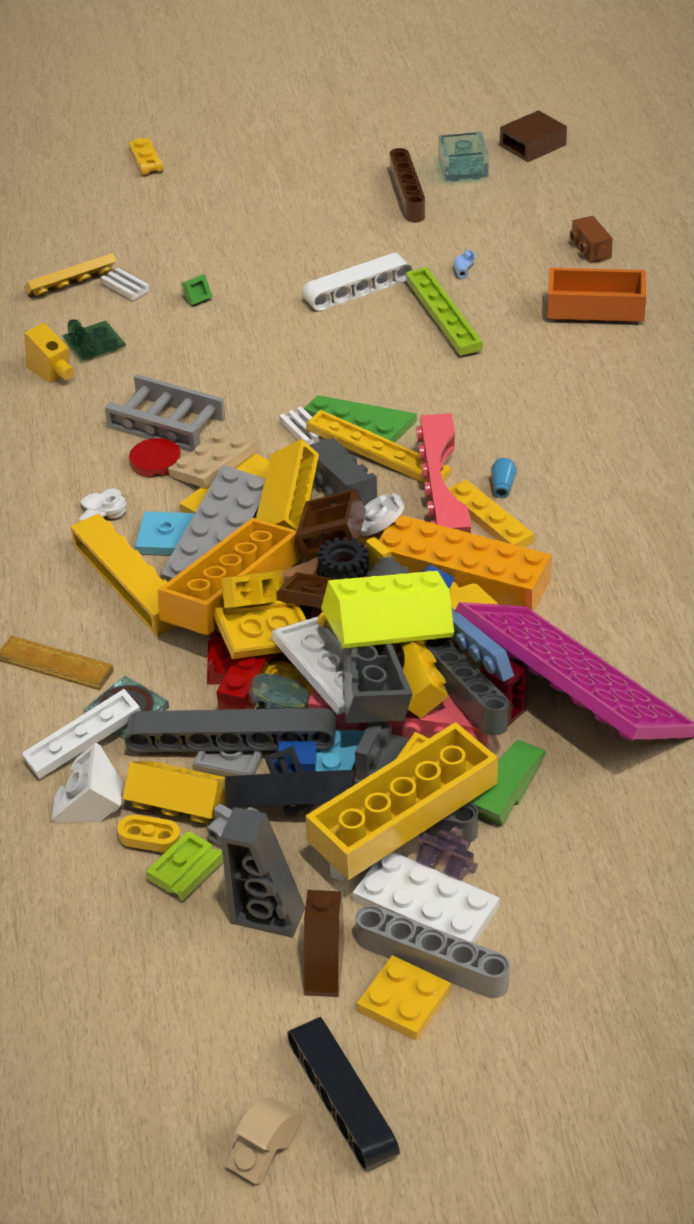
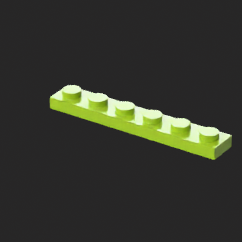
M428 267L405 272L407 283L458 354L461 356L483 350L482 340Z

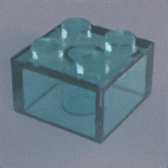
M482 132L439 136V162L445 181L477 180L488 177L489 153Z

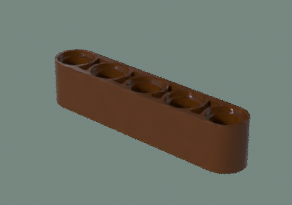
M395 148L390 151V175L405 219L409 222L418 223L425 219V195L409 151L404 148Z

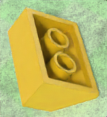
M134 761L129 763L122 799L133 801L132 807L150 810L152 805L161 807V813L166 815L180 816V812L191 814L190 819L193 821L209 823L210 819L215 818L214 808L219 803L226 807L225 777L155 761Z

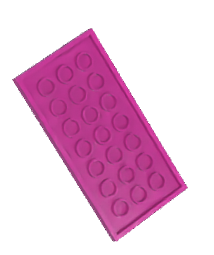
M458 603L454 611L455 613H460L494 642L505 648L509 657L526 663V668L530 672L547 678L549 680L548 684L552 688L572 696L571 701L593 711V716L600 722L614 726L618 729L617 734L629 741H634V739L649 741L650 739L658 738L662 740L667 738L681 740L682 738L694 737V722L527 606Z

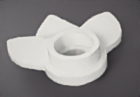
M110 488L106 489L102 494L93 493L82 498L80 503L87 510L81 515L79 521L98 513L102 517L106 516L109 519L123 515L126 511V500L121 496V491Z

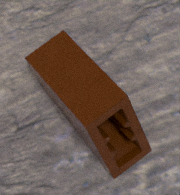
M307 890L304 914V994L306 996L339 997L345 944L342 891Z

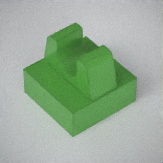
M205 274L181 283L183 287L182 292L184 297L187 298L189 305H194L213 297Z

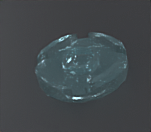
M264 673L256 675L252 678L249 687V694L256 703H259V700L266 703L265 708L301 709L306 708L309 701V693L303 686L287 677L276 674Z

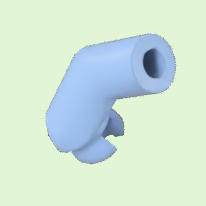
M466 250L464 254L455 258L453 264L458 278L464 279L468 276L467 268L472 266L473 260L476 258L473 251Z

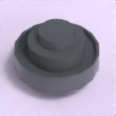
M394 557L377 559L378 564L372 565L373 570L366 572L367 577L409 573L408 566L401 567V562H395Z

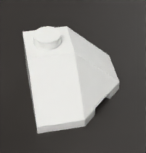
M95 742L75 759L70 768L74 773L68 779L66 788L60 786L54 796L52 821L56 823L98 822L111 813H115L122 804V781L101 746Z

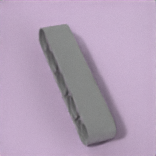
M364 906L357 911L355 916L356 939L360 947L386 958H390L393 955L452 984L489 998H499L508 991L510 965L504 955L378 906Z

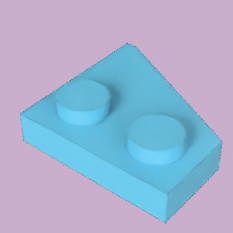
M366 730L336 731L335 744L328 749L317 750L316 771L355 770V750Z

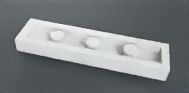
M123 689L21 754L35 775L41 779L88 749L95 742L101 741L126 725L130 715L141 711V709L126 690Z

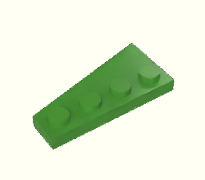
M319 395L304 407V410L312 417L322 410L395 443L417 422V413Z

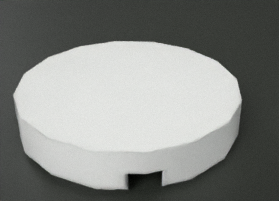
M392 493L391 497L385 494L367 503L364 506L366 513L360 535L369 536L378 533L395 522L404 510V502L401 497L396 493Z

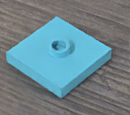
M144 511L135 550H138L140 554L171 555L195 513Z

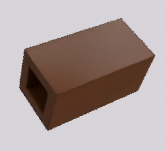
M594 216L572 220V230L569 232L570 240L590 263L612 258L613 238Z

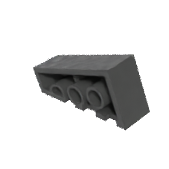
M330 438L309 445L319 453L314 483L317 488L322 489L324 496L356 488L364 506L377 498V476L374 473L367 474V467L364 464L358 465L354 455L348 456L347 449L336 439Z
M392 643L344 649L342 647L346 723L404 721L413 693Z

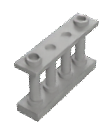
M138 374L134 376L136 393L124 406L109 402L105 406L108 428L144 439L164 438L171 440L178 445L179 449L189 452L194 451L200 445L199 429L209 418L222 422L225 420L223 398ZM144 399L154 402L146 412L135 409ZM165 406L176 408L168 418L157 415ZM187 412L198 415L190 425L179 422Z

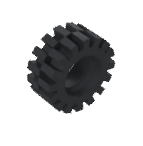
M337 537L334 538L333 543L328 540L325 542V545L319 547L317 560L318 574L320 576L335 579L363 578L367 576L369 554L368 548L364 547L363 542L358 543L355 538L348 541V537H343V541H339Z

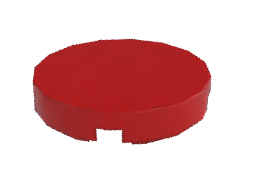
M164 438L143 440L136 444L129 454L132 470L145 477H154V474L160 473L161 476L168 475V468L181 458V451L178 445Z

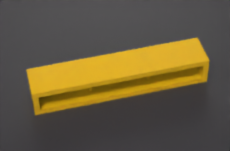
M98 513L70 526L73 546L156 637L177 627L171 623L159 620L158 589L166 584L167 581L165 579L162 580L157 575L154 567L151 564L148 565L143 560L138 550L131 548L125 536H120L110 521H106Z

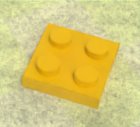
M392 955L357 1002V1012L417 1041L450 994L451 983Z

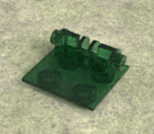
M71 319L67 324L68 333L62 335L81 361L92 359L95 356L113 352L118 348L126 346L125 342L107 321L84 328L79 320Z

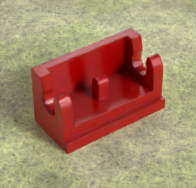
M216 629L210 633V640H208L207 685L221 684L234 660L229 653L222 634L218 633Z

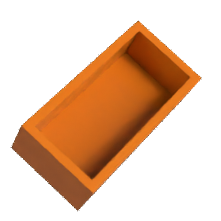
M549 267L547 319L603 320L607 322L613 320L628 322L645 320L646 270Z

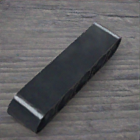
M318 1017L287 1031L288 1040L296 1058L361 1167L367 1171L398 1156L400 1150L391 1128L324 1020Z

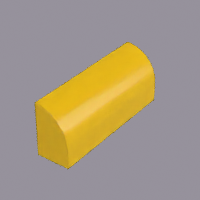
M300 439L270 454L256 519L297 530L305 502L310 500L319 453L304 440Z

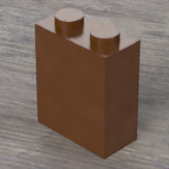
M539 110L500 127V147L526 162L566 146L567 126Z

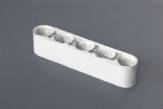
M392 253L310 281L303 287L302 297L315 310L323 311L406 281L405 272L412 271L413 267L399 254Z

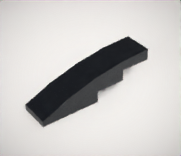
M355 770L225 776L226 807L247 808L325 804L355 785Z

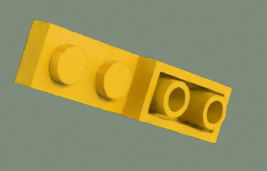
M283 570L222 578L224 608L276 602L277 591L284 585Z

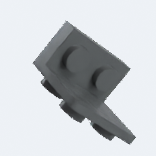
M388 721L370 722L355 750L356 777L365 779L394 761L409 741V738L393 735L392 726L388 725Z

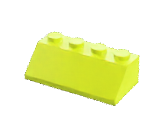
M438 571L328 581L321 609L343 649L447 638L454 635L450 590Z

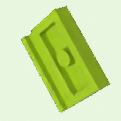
M187 831L146 870L147 880L171 894L174 892L183 901L223 862L222 850L217 851L213 848L212 844Z

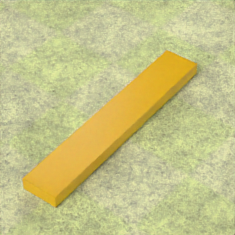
M322 410L317 412L306 423V430L325 439L334 438L343 447L420 482H428L427 479H422L421 463H425V461H420L419 453ZM443 465L441 470L444 482L451 476L452 468Z

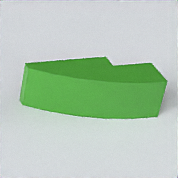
M517 740L498 761L497 784L473 799L472 803L478 809V816L503 826L514 804L519 805L546 755V750Z

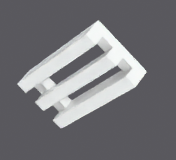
M116 268L115 273L109 272L108 277L105 275L101 277L102 285L131 301L150 291L149 284L120 268Z
M298 407L296 413L293 410L288 411V416L284 413L279 415L280 423L297 440L302 439L308 445L327 440L306 430V423L312 416L302 407Z

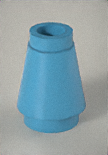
M497 459L491 466L493 493L498 498L509 496L516 477L517 468L511 459Z

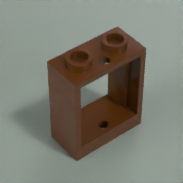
M356 488L305 502L295 535L305 559L316 557L318 550H320L319 547L325 545V542L328 540L332 543L334 538L337 537L339 541H343V537H348V541H351L353 538L357 539V541L359 540L366 510Z

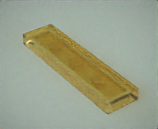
M13 635L0 649V662L99 691L114 672L113 664Z

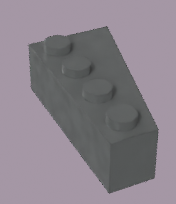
M234 807L220 836L230 923L293 938L304 913L305 905L268 816L255 810Z

